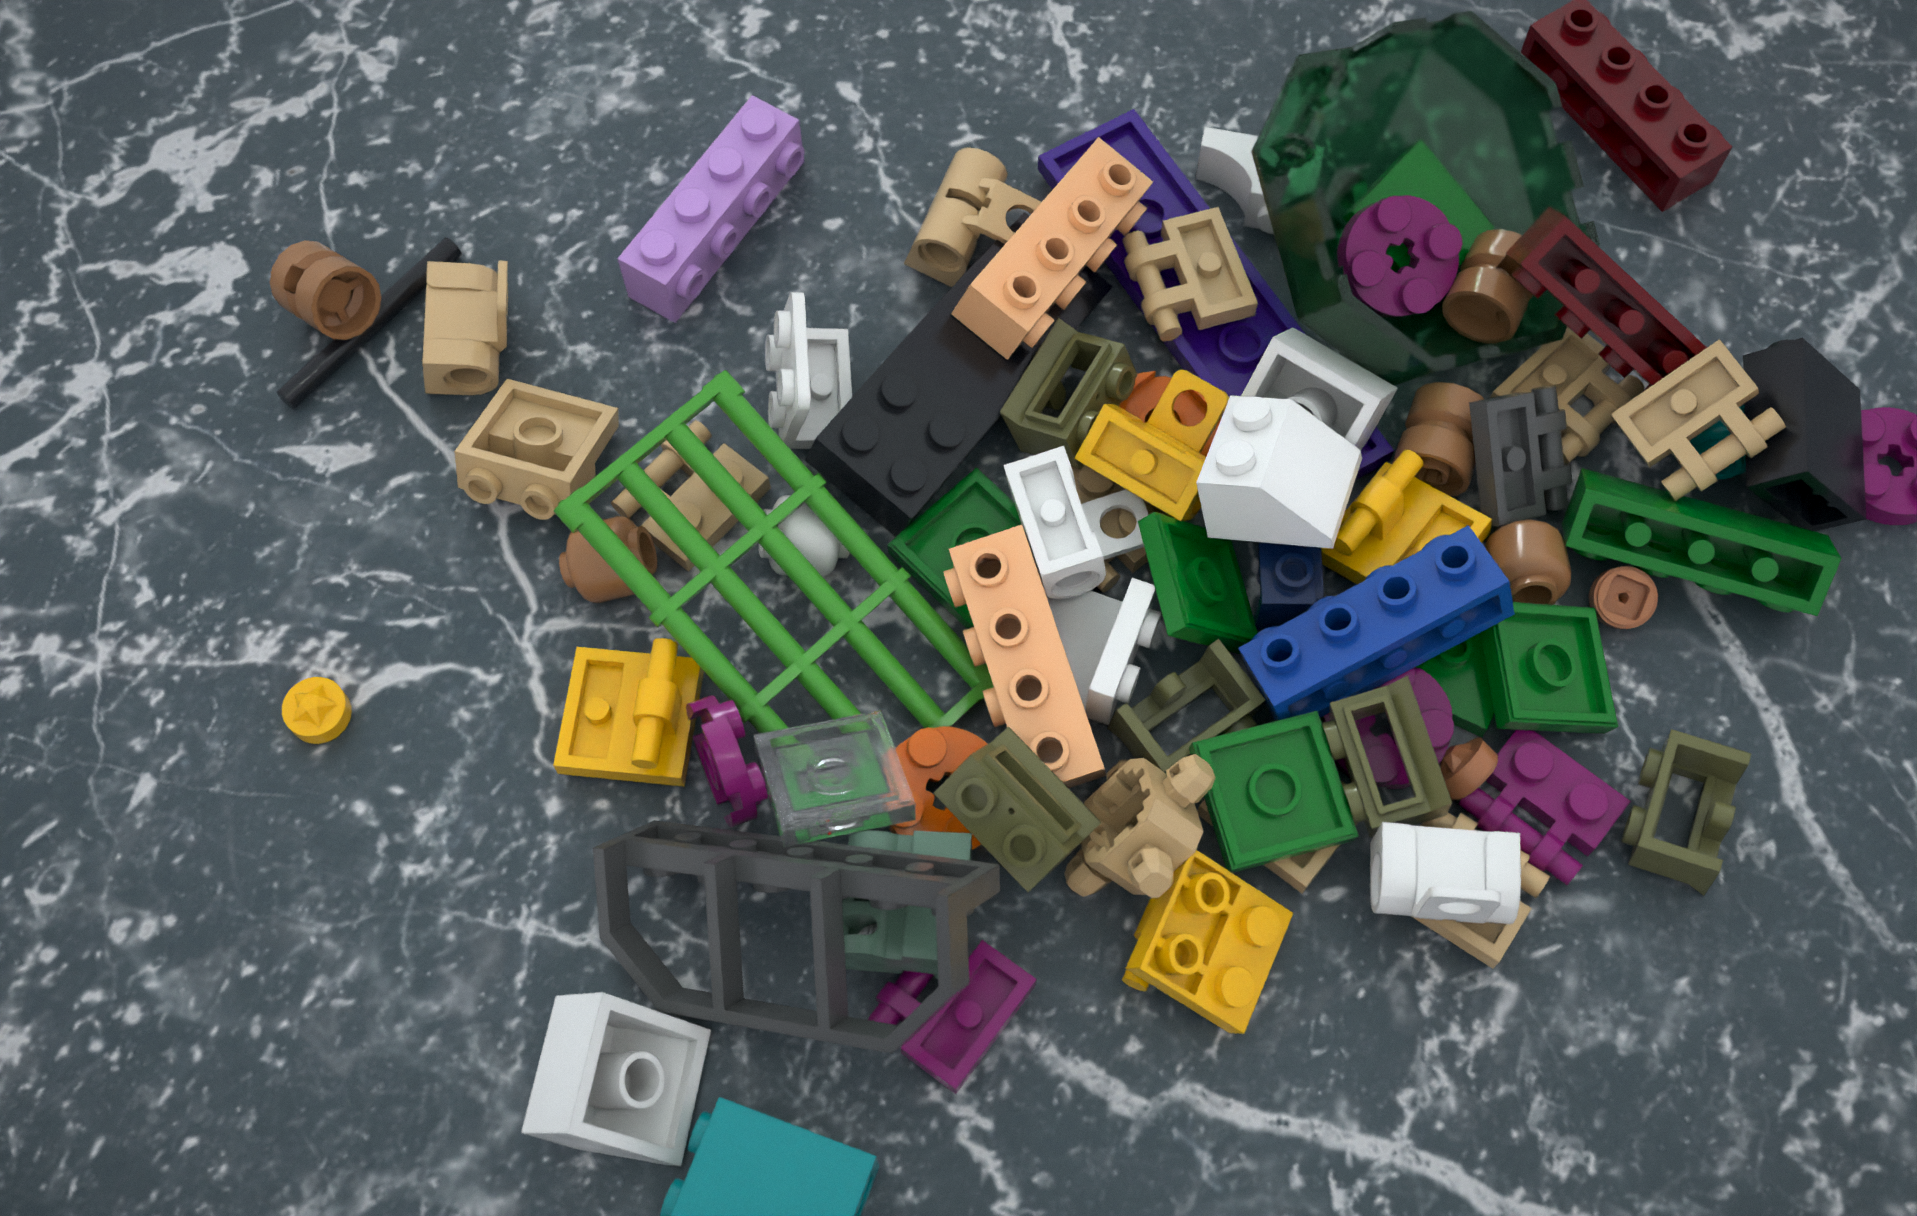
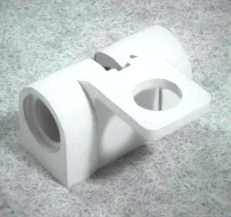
M1064 446L1003 465L1008 486L1045 594L1049 598L1067 599L1092 590L1105 579L1104 560L1144 547L1138 521L1149 514L1143 499L1125 489L1081 504L1076 490L1073 470ZM1113 509L1128 510L1137 521L1133 532L1124 538L1118 539L1107 536L1100 528L1103 516Z
M1382 822L1370 842V901L1373 913L1413 916L1414 918L1434 920L1450 919L1458 922L1482 924L1485 922L1513 924L1516 920L1521 896L1520 833L1474 831Z

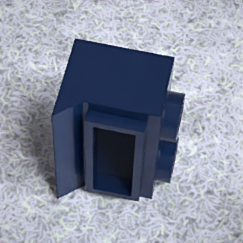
M1258 542L1259 568L1256 579L1260 585V598L1255 611L1254 621L1257 631L1260 632L1271 626H1280L1308 611L1316 601L1324 598L1320 547Z

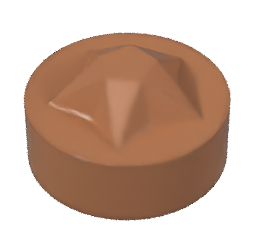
M1630 566L1615 567L1602 572L1594 580L1589 591L1590 608H1595L1597 619L1604 625L1615 629H1631L1644 624L1655 612L1658 602V593L1653 580L1642 570Z
M1480 737L1474 738L1465 744L1449 747L1441 761L1440 769L1451 800H1459L1471 794L1488 779L1497 766V753Z

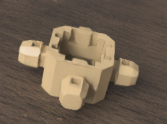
M1193 754L1179 760L1166 770L1165 773L1145 758L1119 760L1107 772L1106 782L1084 802V805L1102 823L1081 843L1082 849L1067 864L1064 874L1070 889L1085 897L1097 893L1111 881H1114L1133 895H1147L1150 898H1159L1173 884V872L1195 853L1204 832L1195 803H1198L1206 795L1215 781L1213 769L1208 762L1197 754Z

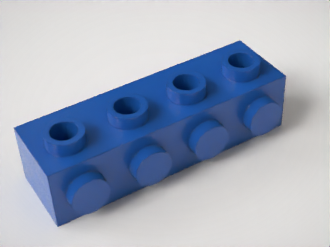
M1468 525L1451 535H1441L1432 539L1421 551L1393 566L1386 565L1374 570L1363 582L1336 596L1321 598L1308 611L1280 626H1271L1261 630L1250 642L1238 649L1251 681L1266 699L1265 704L1275 721L1318 711L1319 717H1322L1329 713L1331 702L1371 691L1514 615L1510 581Z

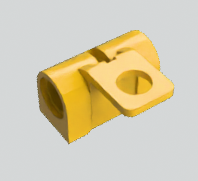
M1178 370L1171 378L1147 423H1144L1140 418L1115 404H1104L1074 459L1177 520H1190L1202 508L1196 482L1206 457L1200 453L1224 413L1229 396L1223 390L1187 370ZM1187 390L1199 392L1207 402L1206 416L1201 423L1195 426L1181 424L1174 415L1173 406L1176 398Z

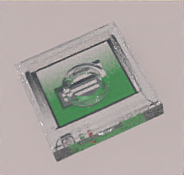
M881 710L753 735L754 751L783 847L916 820V803Z

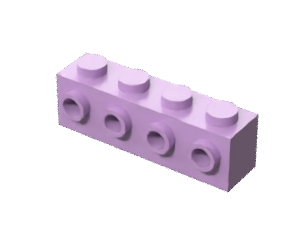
M753 95L748 99L617 258L629 298L670 321L677 322L803 164L805 151L802 146L799 119Z

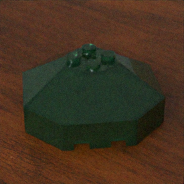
M1472 11L1453 13L1443 20L1427 22L1426 18L1393 22L1353 47L1296 56L1251 151L1298 321L1351 361L1394 386L1511 357L1562 340L1567 326L1555 315L1563 305L1548 291L1539 299L1534 295L1528 301V308L1511 339L1493 344L1473 341L1459 334L1448 324L1442 311V304L1447 294L1432 309L1425 313L1391 318L1379 316L1352 295L1347 274L1344 275L1343 266H1338V244L1346 226V222L1341 217L1410 145L1420 139L1423 140L1495 227L1493 230L1502 229L1523 235L1551 207L1565 215L1598 247L1600 245L1594 221L1580 224L1572 191L1584 187L1572 140L1558 144L1550 111L1562 106L1556 83ZM1462 264L1458 267L1456 276L1461 272Z

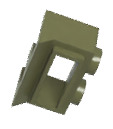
M1058 318L1003 405L1000 413L1020 451L1036 455L1064 446L1071 467L1081 469L1084 464L1074 458L1104 404L1119 406L1122 401L1126 400L1133 391L1138 374L1125 344L1078 332ZM1070 365L1072 368L1086 371L1058 418L1041 414L1044 407L1055 410L1062 407L1066 391L1061 380Z
M1218 639L1208 646L1200 661L1180 675H1177L1176 672L1167 675L1155 685L1151 694L1132 708L1128 703L1118 708L1107 729L1122 740L1135 759L1145 758L1166 773V770L1179 760L1191 755L1189 747L1192 742L1258 726L1252 716L1258 712L1266 699ZM1213 689L1230 712L1167 756L1150 734V731L1207 691Z
M1408 676L1388 686L1330 703V721L1322 723V727L1333 760L1344 759L1351 783L1342 785L1354 823L1364 821L1371 838L1374 837L1382 822L1416 825L1447 815L1452 800ZM1382 712L1386 713L1414 794L1413 798L1383 806L1355 724V720Z
M1007 727L991 743L971 754L933 793L1027 892L1048 876L1102 823L1010 727Z
M1671 729L1661 751L1649 747L1638 780V785L1650 788L1645 807L1632 806L1621 839L1622 843L1633 846L1628 865L1686 883L1704 896L1719 875L1723 860L1717 858L1719 848L1731 827L1736 807L1731 805L1735 788L1749 765L1751 753ZM1672 773L1703 782L1686 848L1654 838Z

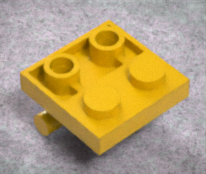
M1403 450L1393 464L1384 463L1345 511L1333 549L1321 548L1322 564L1350 581L1359 584L1374 570L1386 565L1393 566L1421 551L1432 539L1441 535H1451L1468 525L1482 543L1491 532L1492 519L1414 477L1422 468L1423 461L1415 452Z
M666 638L653 640L651 654L576 647L553 763L556 772L562 775L685 787L693 740L692 736L696 718L688 721L686 705L700 699L704 671L691 657L677 656L679 644Z
M1196 850L1191 857L1173 872L1172 886L1159 898L1149 899L1134 934L1138 941L1125 968L1126 971L1122 981L1140 991H1147L1149 984L1228 1033L1244 1034L1293 912Z

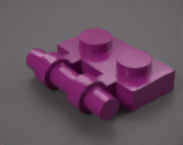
M1516 730L1498 752L1497 766L1486 780L1487 783L1501 792L1498 797L1494 799L1478 787L1471 794L1462 798L1458 805L1479 820L1477 827L1482 831L1520 833V850L1530 855L1528 862L1541 871H1548L1567 886L1583 864L1561 849L1567 841L1588 857L1631 801L1534 730ZM1516 805H1519L1550 828L1544 836L1512 812Z
M981 940L968 958L969 984L910 1041L901 1047V1054L955 1094H957L1035 988L1037 982L1036 978L983 940ZM903 971L894 984L888 981L875 997L879 1004L867 1020L897 1025L899 1021L903 1022L921 1004L916 998L934 974Z

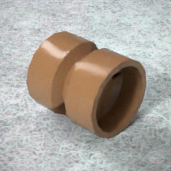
M1502 229L1487 230L1477 235L1461 266V272L1456 276L1442 304L1443 316L1448 324L1459 334L1473 341L1494 344L1511 339L1517 331L1528 308V301L1533 294L1511 275L1519 265L1506 252L1522 235Z
M302 241L290 245L278 256L271 270V291L279 305L332 339L348 340L361 335L372 325L379 313L382 297L379 284L374 276L319 242Z
M1435 382L1418 388L1405 422L1407 430L1402 433L1392 464L1403 450H1411L1419 455L1423 461L1422 468L1414 477L1449 496H1458L1465 492L1470 484L1476 465L1469 402L1483 400L1484 398L1473 390L1454 383Z

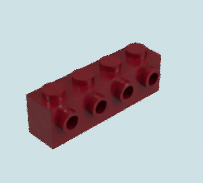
M1572 0L1530 25L1517 61L1662 212L1714 181L1732 146L1724 139L1721 132L1715 126L1709 124L1685 99L1681 91L1672 86L1647 61L1645 55L1638 49H1635L1611 25L1603 13L1598 12L1587 0Z
M1551 207L1506 252L1519 265L1511 275L1537 299L1548 291L1563 305L1555 315L1581 339L1589 331L1597 336L1606 345L1598 355L1623 378H1626L1634 370L1649 384L1642 392L1707 348L1573 222Z

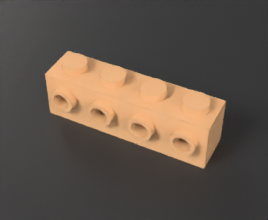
M1098 137L969 285L951 315L1007 360L1022 342L1032 349L1055 321L1047 314L1051 307L1057 304L1065 310L1086 284V281L1079 276L1081 271L1087 266L1095 273L1117 246L1110 239L1111 235L1117 229L1126 236L1145 213L1147 208L1139 201L1153 181Z
M1022 524L950 548L949 552L955 568L943 571L955 608L967 604L974 627L963 630V634L974 666L987 664L994 687L983 690V695L994 727L1004 724L1010 727L1068 788L1106 776L1105 768Z

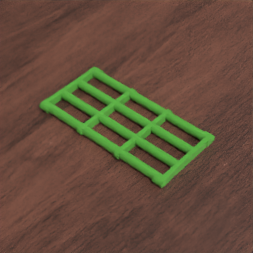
M727 370L716 374L710 382L702 387L699 393L582 488L579 487L565 500L560 501L553 512L573 534L577 531L580 532L652 613L649 619L656 627L663 625L727 698L734 701L739 710L742 723L744 724L749 721L775 751L804 746L799 738L767 704L795 679L801 683L848 737L876 733L886 760L894 751L815 662L842 637L924 728L952 726L974 704L984 698L983 690L994 687L987 664L974 666L967 645L908 581L911 575L904 567L898 570L824 487L827 484L826 480L819 473L815 476L742 396L745 390ZM713 402L721 408L795 491L768 515L686 425ZM666 440L748 531L721 555L713 549L638 465L640 461ZM617 480L620 481L700 571L698 575L672 597L589 505L590 502ZM804 503L807 504L880 586L854 610L847 605L778 528L784 520ZM757 543L763 547L833 625V628L807 651L800 646L730 567ZM710 583L786 667L780 675L759 693L756 692L682 609L683 606ZM888 597L894 601L972 688L946 713L942 711L862 621ZM867 736L851 739L865 756L866 754L868 756L869 751L871 753L872 749L870 750L871 746L869 741H867ZM808 748L778 753L786 763L788 762L787 765L792 770L794 764L795 767L797 764L798 770L799 767L800 770L801 767L802 770L803 767L805 769L806 763L807 766L808 763L809 766L811 763L812 769L813 766L815 768V760L817 761V758ZM822 764L816 765L818 773L827 771ZM834 777L804 782V784L809 785L834 780ZM834 781L825 784L810 786L808 788L811 790L836 785L839 783L837 781ZM868 802L822 812L840 830L842 827L849 826L852 823V818L866 807L865 804Z

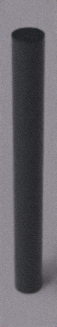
M447 237L438 243L381 296L379 313L372 325L356 337L348 340L334 339L276 392L281 400L290 408L295 409L426 288L427 261L453 263L462 255L458 246Z

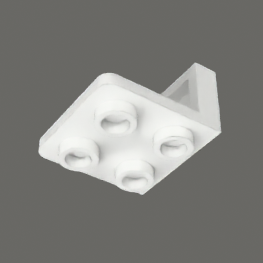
M790 292L784 311L777 310L775 312L774 335H767L766 370L776 371L777 391H770L768 421L771 428H779V437L790 449H811L816 437L852 398L848 329L807 328L804 293Z
M1132 578L1123 602L1091 590L1067 599H1053L1046 595L1087 718L1109 725L1117 702L1129 703L1141 667L1132 665L1139 645L1150 648L1162 612L1152 609L1156 591L1155 585Z

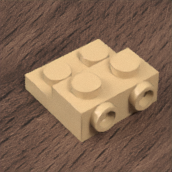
M506 379L454 451L458 488L464 489L466 494L476 502L490 504L496 499H501L521 505L534 518L541 520L550 519L555 514L553 511L560 501L565 500L579 487L582 488L596 476L595 462L619 427L618 408Z

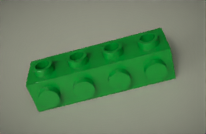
M1581 468L1562 522L1565 546L1572 548L1573 551L1582 556L1595 560H1607L1608 558L1631 564L1646 574L1666 578L1671 575L1689 580L1702 589L1716 594L1730 595L1732 592L1750 597L1766 607L1781 612H1793V610L1818 616L1842 559L1829 535L1686 496L1675 501L1667 491Z

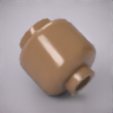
M624 516L603 519L651 574H654L657 569V555L653 540L647 529L643 526L637 527L632 520ZM579 531L574 534L570 532L566 543V551L562 552L559 557L561 575L568 587H576L582 597L592 603H603L635 595Z
M1529 519L1515 521L1500 527L1489 536L1484 544L1486 550L1510 581L1513 602L1554 605L1569 588L1571 568L1565 540L1558 529L1550 524Z

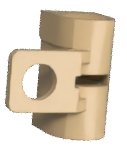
M977 148L960 149L954 155L904 264L953 287L964 275L981 233L1006 244L1015 234L1006 223L1007 212L1012 209H1022L1032 214L1042 202L1005 184L1008 174L1003 163L989 152Z
M498 260V273L491 268L478 264L427 261L422 362L425 394L481 395L491 392L497 387L499 382L500 352L507 347L508 261Z

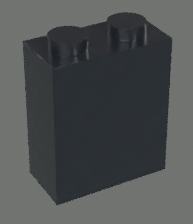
M1803 337L1796 340L1777 341L1766 349L1743 355V369L1759 388V394L1744 404V414L1751 421L1772 407L1786 425V428L1765 441L1768 446L1766 449L1752 458L1745 454L1746 487L1794 525L1815 532L1866 520L1860 389Z

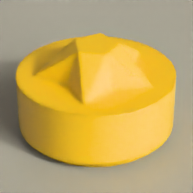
M311 677L298 682L288 691L282 703V717L287 727L297 738L311 744L326 743L338 737L348 726L352 714L350 700L341 687L334 681L324 677Z

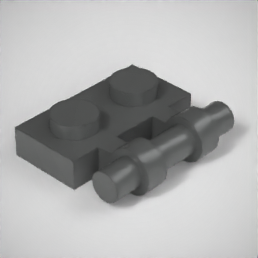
M1537 387L1531 389V392L1512 393L1469 402L1480 508L1482 514L1492 519L1491 526H1502L1515 521L1546 515V511L1568 508L1566 485L1572 483L1571 464L1564 463L1561 430L1567 428L1565 409H1559L1557 387Z

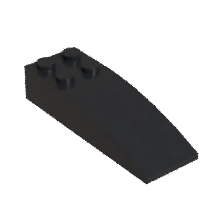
M1024 212L1009 227L1010 230L1015 233L1028 219L1029 215ZM996 240L816 437L805 461L896 537L911 524L1002 417L1000 410L1057 319L1060 318L1077 330L1113 286L1096 272L1094 273L1086 266L1079 274L1086 281V284L1065 310L1057 304L1051 307L1047 314L1055 321L1037 344L1031 349L1022 342L1007 360L951 315L969 285L1005 245Z

